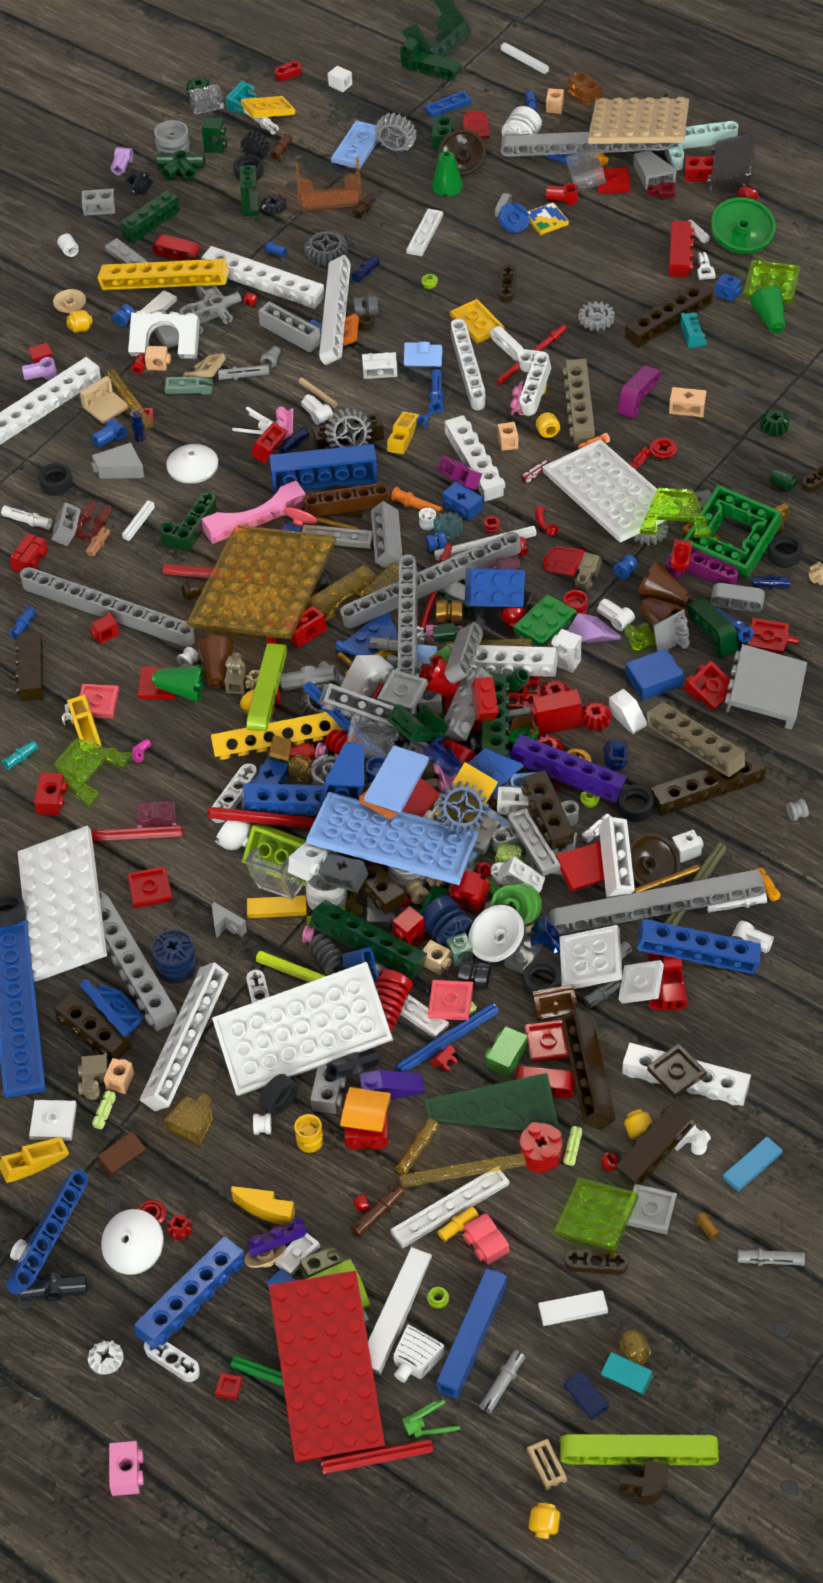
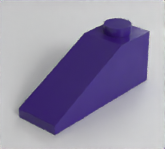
M377 1070L359 1074L360 1089L391 1093L390 1100L425 1093L420 1073Z

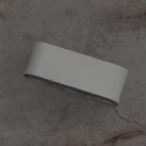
M163 308L157 310V312L167 314ZM164 325L154 330L163 347L169 349L179 345V333L174 327Z
M716 583L712 589L710 603L720 608L760 612L763 608L765 592L759 588Z

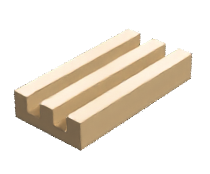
M548 1439L527 1447V1452L546 1490L550 1489L553 1485L554 1487L558 1486L560 1482H567V1477ZM545 1446L559 1477H555L541 1447ZM534 1450H537L551 1480L548 1481Z

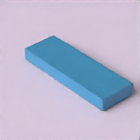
M766 1137L723 1175V1179L739 1192L776 1160L783 1150Z

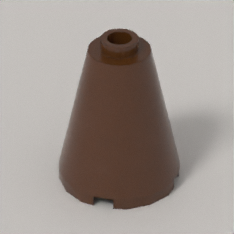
M655 562L648 570V575L643 578L638 593L678 606H685L690 599V596H688L689 591L661 564Z
M652 597L644 599L640 605L641 613L653 628L655 624L683 609L685 610L686 618L688 615L685 608Z
M209 635L207 639L202 641L201 638L197 642V651L201 665L204 666L206 683L214 689L220 688L225 684L227 671L225 662L231 656L234 647L233 641H228V637L222 635Z

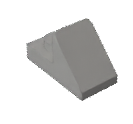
M213 902L212 911L216 937H219L226 928L231 933H236L243 937L247 932L246 921Z

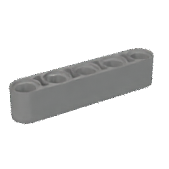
M472 622L457 633L445 669V676L452 684L470 675L483 635L481 627L476 622Z
M571 800L562 802L561 805L570 825H575L578 822V804ZM533 814V815H531V818H532V820L534 821V823L536 824V820H535L536 815ZM511 824L495 830L492 834V849L497 854H505L524 846ZM538 828L543 836L542 828Z

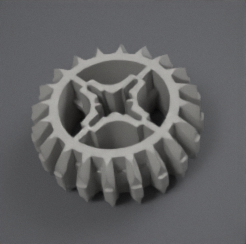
M388 113L378 120L375 127V136L377 141L381 142V146L384 145L386 149L400 150L401 152L404 150L408 151L415 143L416 129H414L413 124H410L411 120H406V116L401 117L400 114Z
M346 408L344 413L340 409V415L333 413L335 419H328L331 425L326 424V427L330 430L325 431V434L330 435L326 440L331 442L329 444L331 448L360 446L363 443L368 445V442L365 440L366 438L371 439V436L367 434L372 432L371 428H367L371 423L369 421L365 422L368 418L367 416H362L363 413L361 411L357 413L356 409L353 408L350 413V409ZM347 419H356L360 424L350 425ZM341 422V423H342V427H341V429H340L339 431H337V433H336V428H337V426L339 425V423ZM348 428L351 429L349 435L346 434ZM361 430V434L356 441L355 435ZM347 438L350 444H341L337 439Z

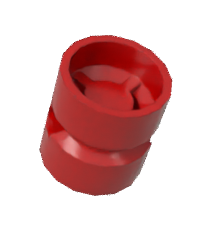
M579 590L567 592L564 596V604L575 609L576 616L578 613L587 615L586 594ZM576 616L569 622L570 624H572Z

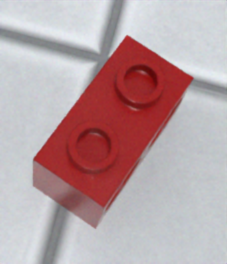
M685 157V181H717V157Z
M273 422L255 442L250 455L265 464L270 455H273L280 447L287 431Z
M409 906L393 920V935L417 948L425 941L424 917Z

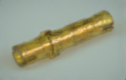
M429 1118L421 1132H417L414 1142L395 1167L399 1174L406 1176L425 1146H429L432 1136L440 1127L437 1121Z

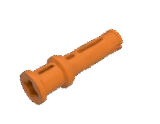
M397 486L391 493L390 500L402 503L405 507L412 506L419 510L432 508L436 511L438 518L442 513L437 511L443 512V507L417 498L412 492L407 493L400 490Z

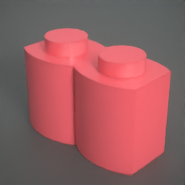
M486 1213L464 1225L465 1233H463V1237L468 1245L472 1244L474 1246V1252L480 1261L483 1260L489 1265L510 1252L509 1244Z

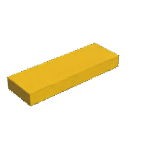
M306 895L247 898L248 919L307 915Z

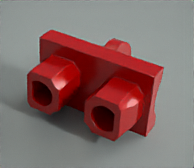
M674 539L671 567H674L675 572L684 573L686 568L689 569L692 541L686 542L685 540L679 541Z

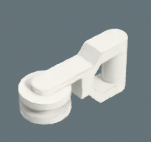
M705 252L702 254L698 253V263L701 266L697 270L698 280L715 279V271L709 264L708 256Z

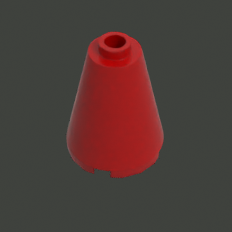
M439 654L434 655L430 659L432 661L430 665L425 664L419 677L428 681L425 690L453 699L460 681L455 684L450 683L445 676L447 662Z

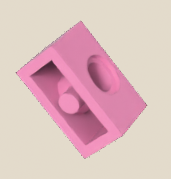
M137 1441L109 1443V1487L112 1496L140 1494V1485L144 1484L143 1471H139V1463H143V1450L138 1448ZM127 1465L132 1466L128 1471L122 1470Z

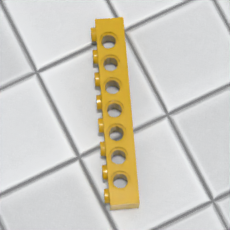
M226 259L102 265L98 280L102 290L225 285L229 268Z
M327 712L269 723L267 732H272L275 736L284 738L282 735L283 730L290 728L293 730V736L290 740L291 743L294 742L295 746L304 744L307 739H312L313 742L324 740L323 736H327L332 730L337 729L340 731L344 729ZM354 715L348 717L359 729H363L364 725L363 722L358 720L359 717ZM322 721L330 723L328 731L320 729L319 724ZM305 724L310 725L312 728V732L309 735H304L301 732V727ZM247 728L211 734L215 757H219L220 760L231 758L230 754L238 753V757L249 755L251 750H257V753L268 751V747H271L272 742L264 740L266 731L247 730ZM249 735H253L256 738V743L253 746H248L245 743V739ZM230 739H235L238 743L234 750H230L227 747V741Z

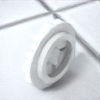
M103 1340L99 1344H94V1347L89 1350L88 1363L96 1373H113L123 1362V1351L120 1345L114 1343L113 1340L111 1342ZM109 1350V1356L111 1358H106L102 1362V1357L100 1355H105L106 1352H108Z

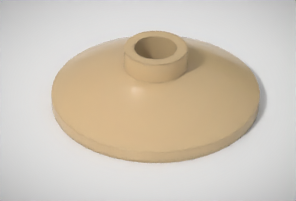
M67 289L59 292L54 297L53 304L58 311L71 313V311H78L84 307L86 297L79 290Z
M282 1245L254 1257H251L250 1252H248L244 1258L245 1264L252 1268L270 1267L283 1256L286 1246Z

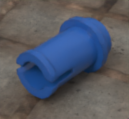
M273 241L266 244L265 251L268 254L273 253L282 258L285 257L287 253L286 247L279 246Z

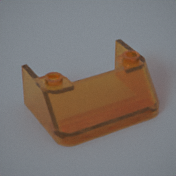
M354 157L356 174H349L345 177V188L313 190V184L309 179H300L298 162H295L300 207L308 211L358 206V203L362 200L359 157Z

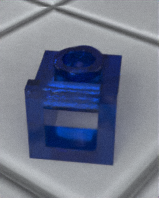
M609 739L603 747L605 766L610 767L613 771L623 769L628 762L627 742Z

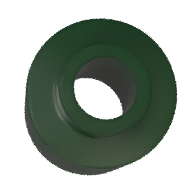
M774 469L769 479L773 485L786 491L793 490L797 484L796 475L782 469Z
M447 623L433 627L434 641H439V643L455 641L459 626H455V623Z
M516 669L506 678V682H509V693H518L528 684L529 674L526 670Z

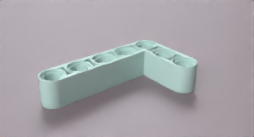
M734 121L686 127L684 143H673L670 149L664 150L668 164L676 170H681L684 164L683 149L735 142L738 137V124Z

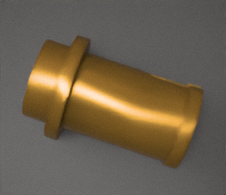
M703 1212L696 1217V1226L701 1227L709 1239L713 1241L721 1235V1231L710 1219V1214Z

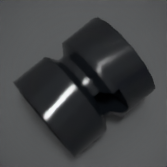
M463 959L459 969L458 981L473 982L475 988L487 990L491 975V964L480 962L476 965L474 961Z

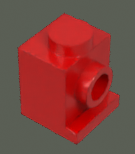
M107 612L105 617L91 623L92 628L89 629L92 638H96L100 644L119 636L118 624L110 612Z

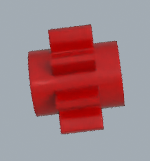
M174 1214L171 1221H167V1226L169 1227L166 1229L167 1235H173L174 1241H186V1237L193 1234L191 1229L193 1226L192 1220L186 1221L185 1214L182 1216Z

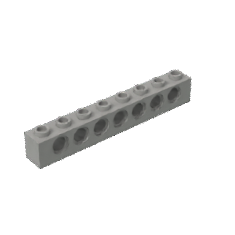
M108 895L100 898L102 920H104L106 952H110L112 955L110 959L114 967H119V974L123 982L127 981L129 984L127 987L131 996H136L138 1008L140 1011H145L146 1014L144 1016L148 1025H153L155 1030L158 1031L175 1023L177 1012Z

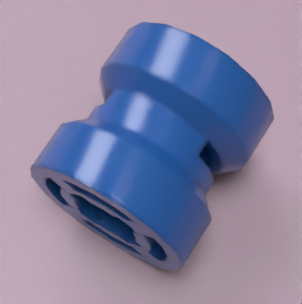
M123 304L119 311L113 314L112 318L118 326L124 327L128 324V320H131V313H135L130 305Z
M439 532L434 536L431 534L425 536L429 553L434 552L436 549H443L447 544L444 532Z
M626 554L621 558V562H617L613 567L614 573L621 579H627L631 572L635 571L638 567V562L633 556Z

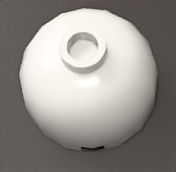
M227 820L217 834L218 840H215V842L227 850H237L241 846L246 847L251 832V824L249 822Z

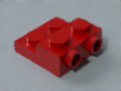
M710 661L707 665L703 663L696 670L697 674L695 676L691 674L684 681L686 686L683 689L695 701L700 699L710 710L714 711L725 700L727 693H730V690L727 689L730 678Z

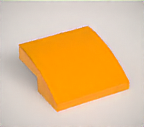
M349 1087L340 1126L382 1132L391 1093Z

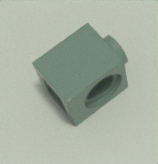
M466 933L446 939L447 948L451 950L454 968L460 966L463 959L473 961V947Z

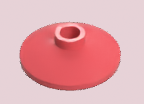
M285 507L283 510L287 516L293 519L292 523L302 526L303 523H317V519L302 510Z

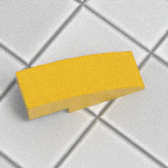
M404 411L401 413L393 425L392 434L388 438L387 452L404 455L414 434L419 414Z
M85 694L67 700L83 751L87 752L101 747L99 734Z
M61 1137L22 1146L21 1152L1 1157L0 1170L6 1183L13 1182L50 1167L67 1157L69 1152Z
M234 1186L231 1188L233 1201L254 1216L283 1226L290 1224L294 1218V1202L276 1200L274 1191Z

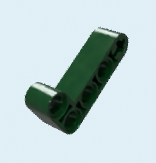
M409 37L400 49L401 65L409 71L446 80H454L461 69L460 63L456 60L419 52V43L413 37Z
M212 492L202 493L180 525L172 522L161 524L160 534L162 543L182 551L191 549L203 532L202 518L212 515L217 511L215 494Z
M705 598L686 604V611L689 617L713 639L714 650L718 658H724L738 651L736 629L731 621Z

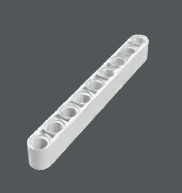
M345 255L330 261L328 266L319 351L320 359L324 365H328L342 357L350 276V261Z

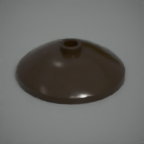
M459 129L449 133L442 140L439 147V154L444 151L454 154L460 175H468L478 170L486 156V147L483 139L474 131Z
M644 833L630 842L633 879L639 886L680 871L679 854L675 846L666 837L657 833ZM674 882L669 883V884L664 885V886H661V887H659V888L669 887V886L672 885Z

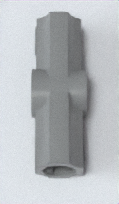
M335 665L319 668L305 666L300 671L282 674L280 683L284 691L303 688L309 681L314 685L316 683L320 685L322 682L325 684L337 682L338 673Z

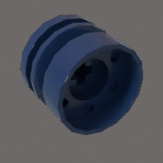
M446 895L432 901L421 913V916L424 917V929L426 932L432 935L436 943L446 948V939L462 933L468 935L473 921L467 914L460 910V906L450 896Z
M168 930L155 938L152 943V954L157 975L168 983H181L191 978L197 968L192 938L181 930Z

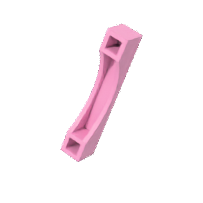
M293 481L281 486L269 501L255 509L239 513L217 512L202 518L203 531L212 544L286 515L283 511L285 507L303 508L306 493L297 481Z

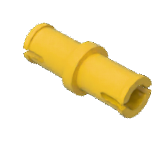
M469 1206L463 1213L451 1218L450 1223L438 1230V1236L443 1242H447L456 1233L464 1231V1225L478 1218V1212L473 1206Z

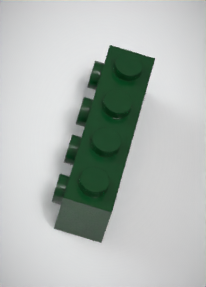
M166 190L121 221L123 237L135 243L180 212L178 197Z

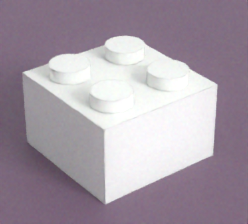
M357 655L341 687L371 697L379 683L385 685L394 667L380 655Z

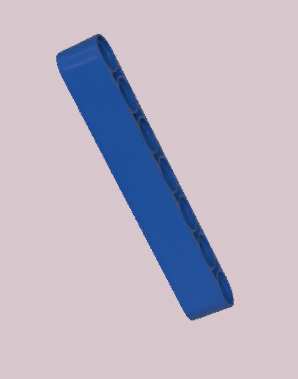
M75 1170L62 1181L7 1279L6 1285L11 1293L20 1294L33 1284L88 1184V1176L84 1171Z

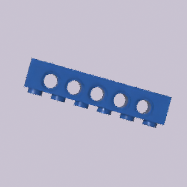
M243 783L241 792L242 810L287 815H318L324 802L320 801L323 785Z
M643 919L638 929L637 950L749 974H755L760 964V943Z
M224 1236L134 1324L135 1335L154 1350L159 1345L163 1346L175 1330L181 1329L185 1320L190 1315L193 1316L197 1313L204 1301L210 1300L215 1291L220 1286H224L235 1271H239L243 1267L244 1250ZM160 1322L165 1323L164 1325H157Z

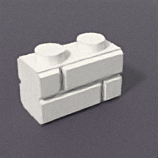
M396 352L362 355L364 379L397 377Z

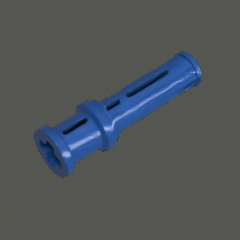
M435 369L431 373L429 410L433 411V413H440L444 409V403L442 402L444 400L442 372L439 369Z
M717 609L733 623L737 637L741 642L747 643L753 638L754 631L752 628L746 627L742 621H736L721 609Z

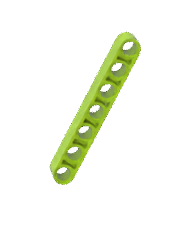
M267 643L248 713L247 730L266 732L268 730L286 659L287 647L284 644Z
M569 1434L563 1435L560 1438V1460L564 1464L646 1465V1461L669 1465H714L719 1462L718 1438L713 1435Z

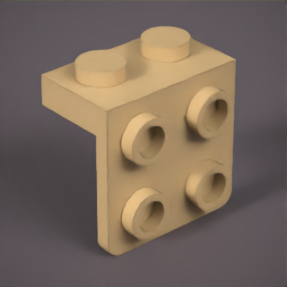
M107 376L80 392L82 407L101 423H106L128 409V404L112 391L111 379Z

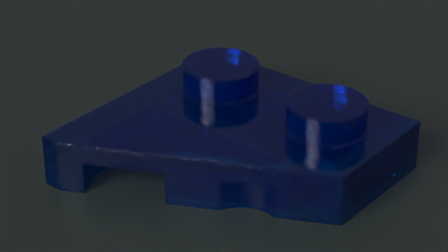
M439 736L425 748L423 753L429 757L430 761L440 766L445 774L453 777L463 765L450 748L445 749L442 744L444 739L442 736Z

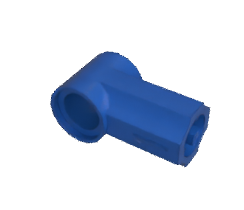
M112 418L107 421L103 429L91 435V439L94 445L99 448L113 439H123L127 434V428L117 419Z

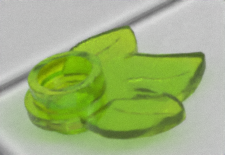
M643 623L636 628L629 624L625 627L624 633L629 639V645L632 649L643 650L647 646L656 645L655 633H651L648 623Z

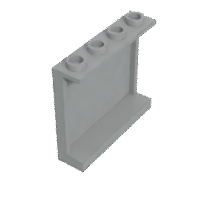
M742 644L740 651H736L734 661L737 663L736 665L733 664L731 675L734 677L733 679L730 678L727 688L730 690V693H727L724 702L727 704L726 712H729L732 705L786 720L784 728L792 730L797 717L807 662Z

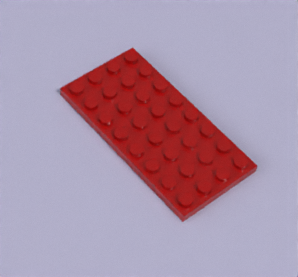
M356 1270L269 1285L295 1463L385 1448Z

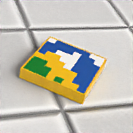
M553 202L527 211L531 225L540 235L567 226L569 223L568 219Z

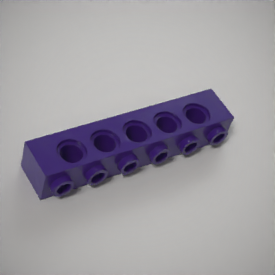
M521 734L513 745L510 759L522 763L526 768L536 772L545 770L551 778L614 803L617 802L627 778L625 775Z

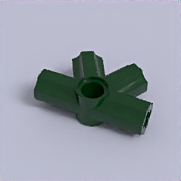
M178 150L174 154H157V167L162 168L161 173L168 180L179 172L183 178L190 180L196 175L194 168H205V155L187 154L184 150Z

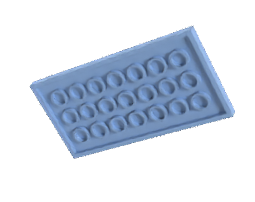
M328 792L307 836L306 843L459 885L479 832L474 831L471 833L467 829L466 835H463L462 829H460L459 833L455 834L456 828L453 827L450 832L447 830L450 826L449 824L443 827L441 825L442 822L402 811L390 820L361 804L357 799Z

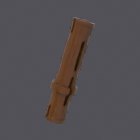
M395 1184L387 1194L381 1196L378 1202L350 1228L353 1234L358 1238L362 1237L383 1214L393 1209L392 1206L405 1195L404 1190Z

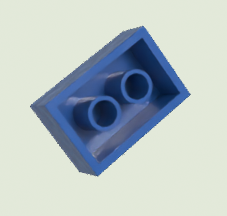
M466 567L465 604L469 606L523 607L525 570Z

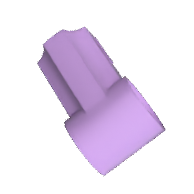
M116 147L114 161L111 165V171L115 175L121 176L125 172L128 163H132L133 149Z
M45 357L39 363L22 366L25 380L40 377L51 380L57 376L56 366L51 357Z

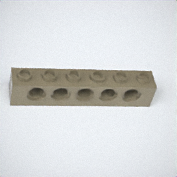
M586 359L566 360V367H563V377H566L564 379V388L568 389L565 391L566 401H569L567 402V413H570L568 414V425H572L569 427L570 437H573L574 444L586 443L587 440L595 437Z
M662 702L647 712L649 728L727 777H730L745 766V751L667 703Z

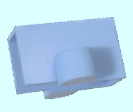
M430 342L405 343L404 366L442 368V345H430Z

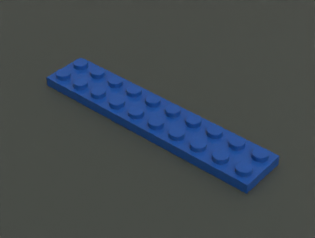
M27 920L12 926L0 927V1063L5 1098L46 1091Z

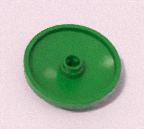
M743 197L728 199L717 206L713 212L710 225L715 240L725 249L738 254H753L762 251L771 243L776 230L775 219L770 210L756 200Z

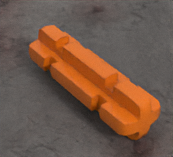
M603 433L600 437L597 436L587 440L586 443L579 444L578 450L598 440H602L605 444L609 443L610 436L607 433Z

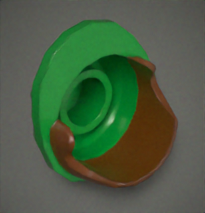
M522 715L512 719L506 735L509 736L508 742L514 745L520 734L531 739H537L539 730L530 716Z

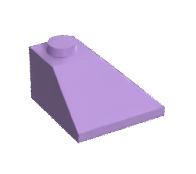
M581 613L577 614L567 630L582 636L581 642L586 643L613 641L622 638L621 635L598 617Z

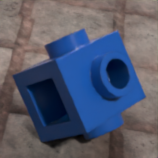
M723 273L716 282L715 296L733 302L742 292L741 279Z

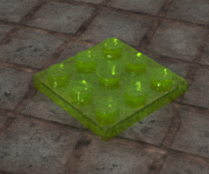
M752 260L744 297L750 298L758 289L762 287L768 289L769 285H775L781 288L783 303L793 304L801 266Z
M579 1177L554 1232L560 1237L615 1251L639 1198L638 1193Z

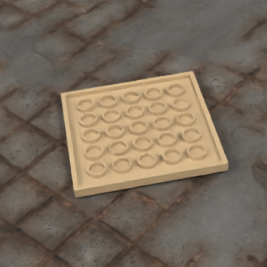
M651 97L646 99L615 98L614 100L600 98L595 102L588 144L684 143L689 99L684 97L676 99L668 97L661 99Z

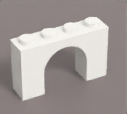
M145 311L131 313L128 350L131 356L137 357L138 354H146L151 333L160 326L168 325L174 327L179 332V357L182 359H197L200 319L196 314L186 313V315H179L176 312L163 314L157 311L153 312V314L146 313Z

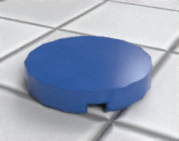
M506 203L498 213L500 225L510 233L517 234L523 232L530 222L527 210L518 203Z

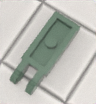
M167 377L165 394H210L213 390L211 387L213 379L210 377Z

